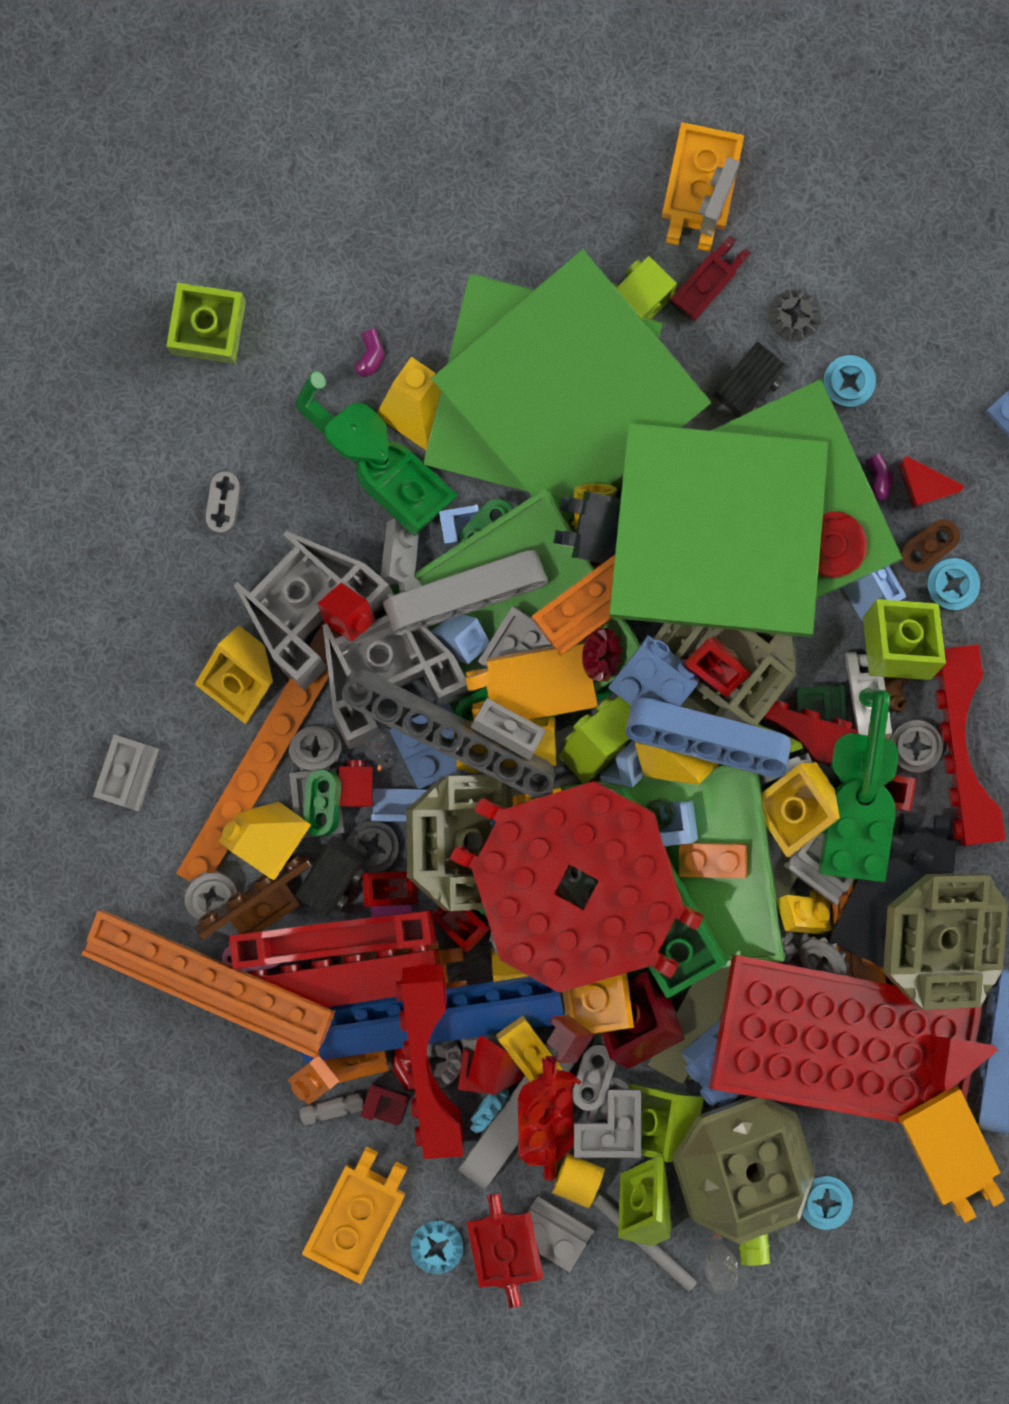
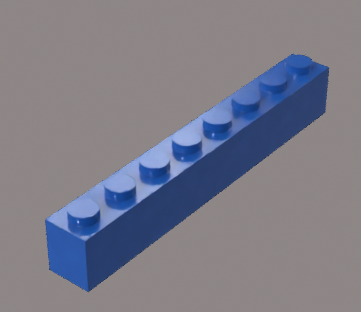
M530 976L446 989V1011L436 1023L428 1044L497 1034L522 1015L532 1028L551 1026L552 1024L549 1021L552 1016L565 1015L563 994ZM397 997L326 1007L335 1011L324 1043L320 1047L319 1056L322 1060L404 1048V1040H408L407 1031H401L400 1011H404L403 1001L398 1002ZM301 1052L304 1063L314 1059Z

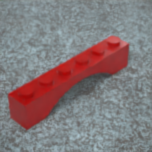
M979 644L944 648L946 664L934 676L938 677L940 690H935V701L937 709L943 710L944 722L939 724V731L942 742H947L949 754L944 755V768L946 774H951L953 787L948 788V798L950 806L956 807L957 820H953L952 823L955 840L960 839L961 846L1006 841L1002 809L979 783L970 764L966 747L965 726L968 708L974 692L983 678Z
M778 700L763 717V720L777 725L789 733L795 740L801 742V745L814 762L827 766L832 764L833 750L837 739L844 734H857L858 732L851 729L853 724L851 722L838 718H833L832 723L819 719L820 713L803 708L800 713L788 710L789 704Z
M424 910L230 935L229 942L233 969L336 955L432 945L436 943L433 911Z
M444 966L406 967L402 971V980L396 981L397 1001H403L404 1011H400L401 1031H407L408 1040H404L403 1046L405 1061L411 1060L412 1069L407 1070L409 1090L415 1089L416 1098H411L412 1117L419 1120V1126L415 1127L416 1147L422 1146L424 1159L462 1157L464 1154V1131L461 1110L448 1099L438 1086L431 1071L427 1055L429 1038L436 1023L446 1011L447 991Z

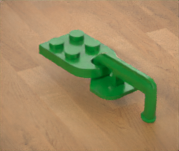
M318 371L311 372L296 398L295 404L298 411L324 434L326 441L341 456L349 458L356 464V476L363 489L413 536L417 535L439 515V511H444L450 506L458 495L426 465H423L424 463L408 448L397 442L388 441L385 421L368 405L352 403L335 417L329 414L313 399L317 390L325 387V377Z
M865 688L859 694V701L865 707H872L868 735L847 733L840 736L834 745L831 767L842 783L835 789L840 819L824 830L818 873L885 882L895 821V803L892 795L884 786L896 775L899 752L896 744L892 740L885 738L890 694L885 690Z

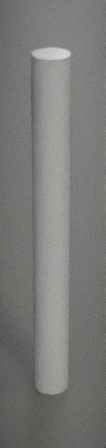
M597 1192L592 1204L618 1227L619 1209L600 1192ZM636 1243L688 1292L693 1289L697 1281L657 1244L647 1246Z

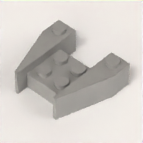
M286 531L283 536L292 550L251 593L238 582L234 587L276 664L305 691L327 668L321 657L303 642L324 620L317 603L341 582L368 601L375 618L384 608L383 602L388 599L387 595L393 594L389 584L365 563Z
M391 593L387 595V598H390L394 595ZM386 615L375 620L367 631L351 642L343 636L335 639L328 624L323 625L334 719L349 750L379 736L375 720L349 707L342 698V690L347 676L355 670H366L399 687L424 677L439 707L468 694L465 676L455 656L426 627L407 634L394 635ZM361 684L351 685V689L357 694L367 692L366 688Z

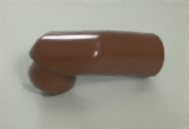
M888 677L884 681L885 689L890 694L889 711L898 713L905 709L907 702L903 698L902 686L909 680L908 678Z

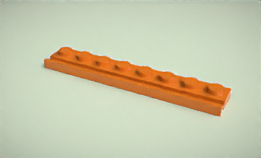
M615 555L532 615L531 619L550 644L555 647L560 657L586 639L593 631L613 619L609 618Z
M97 911L86 940L88 943L81 955L313 1058L319 1056L320 1047L324 1043L335 1011L242 970L233 969L232 966L107 911Z

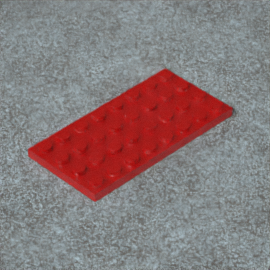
M732 954L709 1088L900 1123L898 1117L945 1092L944 1090L934 1088L930 1083L937 1036L976 1042L983 1004L981 1007L923 1010L916 1007L895 985ZM971 1073L956 1084L966 1101Z

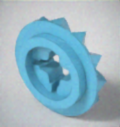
M846 355L835 359L828 366L824 374V386L830 399L841 407H856L866 402L873 394L876 386V376L873 368L866 360L858 356ZM858 372L860 373L855 381L856 389L853 390L851 387L840 390L844 382L842 374L850 377Z
M950 558L939 562L931 570L927 588L931 600L939 604L941 608L956 611L966 608L974 602L979 594L980 579L977 571L970 563L962 559ZM946 574L953 580L965 577L958 586L960 595L954 590L943 593L942 590L948 584Z
M507 1089L495 1095L488 1094L470 1118L473 1122L470 1126L472 1131L475 1133L481 1132L490 1124L509 1097Z
M828 1175L815 1177L802 1215L809 1224L823 1230L835 1229L845 1223L851 1214L853 1207L851 1192L837 1178ZM826 1189H828L829 1198L835 1200V1202H840V1205L834 1204V1206H829L824 1217L822 1206L812 1202V1200L822 1199Z
M438 1220L430 1221L420 1226L414 1233L410 1252L415 1265L420 1267L425 1273L441 1275L453 1270L461 1260L463 1241L458 1230L451 1224ZM428 1236L437 1243L444 1242L446 1239L449 1240L442 1249L445 1260L437 1253L425 1256L431 1248Z

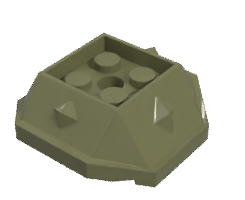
M665 623L653 639L664 642L669 647L670 652L681 660H687L708 638L715 636L751 673L728 697L701 678L680 707L757 727L797 675L794 638L792 635Z
M488 775L441 776L406 810L407 878L445 911L484 909L472 869L449 858L456 846H464L466 835L468 836L466 848L477 855L480 854L492 831V821L474 811L480 799L487 798L505 809L513 806V796L520 795V792Z
M985 873L926 874L888 905L883 973L916 1007L923 1010L981 1007L987 997L986 993L1002 973L1008 904L996 888L991 875Z
M752 1096L698 1115L687 1131L682 1144L678 1145L672 1155L690 1219L737 1244L747 1242L798 1222L815 1177L797 1113L772 1100ZM755 1163L754 1173L746 1177L748 1166Z

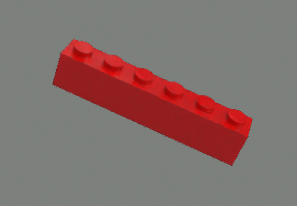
M426 945L410 947L409 953L397 955L396 949L377 951V958L364 960V954L345 956V963L332 965L331 959L313 961L312 968L300 970L299 964L281 966L280 973L268 975L267 969L249 971L248 973L324 1007H332L397 997L396 981L402 980L403 968L441 964L438 949L429 950V946Z

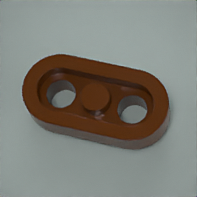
M941 519L935 521L902 547L900 551L903 558L900 561L902 566L907 571L919 573L929 568L957 546L960 540L958 527L950 520ZM943 531L946 533L947 541L945 543L937 540V532ZM912 551L920 552L922 556L920 562L911 560L910 554Z

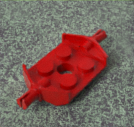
M546 1056V1059L542 1058V1074L537 1075V1079L523 1085L517 1098L518 1157L528 1166H543V1178L547 1181H553L557 1178L558 1161L574 1147L572 1090L573 1083L581 1084V1081L572 1073L556 1069V1060L553 1056Z

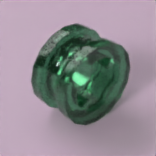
M656 798L647 803L645 808L652 811L653 807L655 809L660 807L659 804L664 806V813L668 814V818H663L658 822V828L662 829L673 823L676 818V808L667 798Z

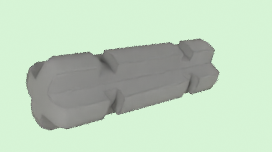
M361 1093L348 1095L345 1099L343 1097L317 1103L315 1107L313 1105L302 1107L299 1110L300 1118L303 1125L316 1123L318 1119L325 1121L344 1116L349 1111L351 1113L362 1111L364 1101Z

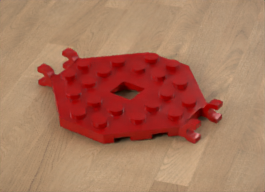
M596 781L505 809L487 798L479 800L474 811L496 821L479 855L462 845L456 846L449 859L472 869L500 961L559 993L648 966H652L663 975L672 978L680 963L659 953L661 946L676 918L697 930L705 915L683 904L674 879L667 850L658 828L659 825L655 812ZM569 865L599 880L584 909L556 894V890Z

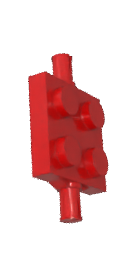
M500 1192L486 1195L490 1215L466 1222L479 1288L490 1286L504 1288L508 1308H516L522 1306L518 1286L522 1283L539 1281L544 1278L531 1212L515 1214L503 1212Z

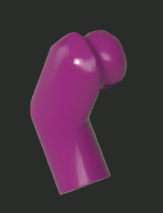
M370 329L361 334L366 351L361 360L355 363V371L360 377L375 374L385 358L376 329Z
M879 453L866 460L874 476L871 490L877 502L879 500L884 501L888 497L893 481L892 474Z

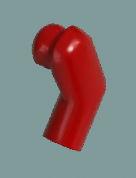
M404 1048L395 1049L391 1068L406 1091L409 1089L407 1070L411 1069V1060L405 1061Z

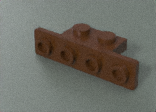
M305 852L299 856L297 854L291 855L275 880L263 874L254 881V886L245 893L242 891L235 893L226 901V906L217 912L212 910L203 915L198 920L199 924L195 927L201 940L205 939L230 921L239 933L263 931L298 907L300 903L286 882L312 865Z

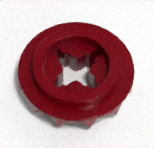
M599 628L593 631L585 641L582 651V664L586 675L594 681H609L611 676L617 675V665L623 663L620 659V654L624 651L619 646L621 637L615 635L612 629ZM607 650V655L603 658V660H600L599 658L602 657V655H604Z

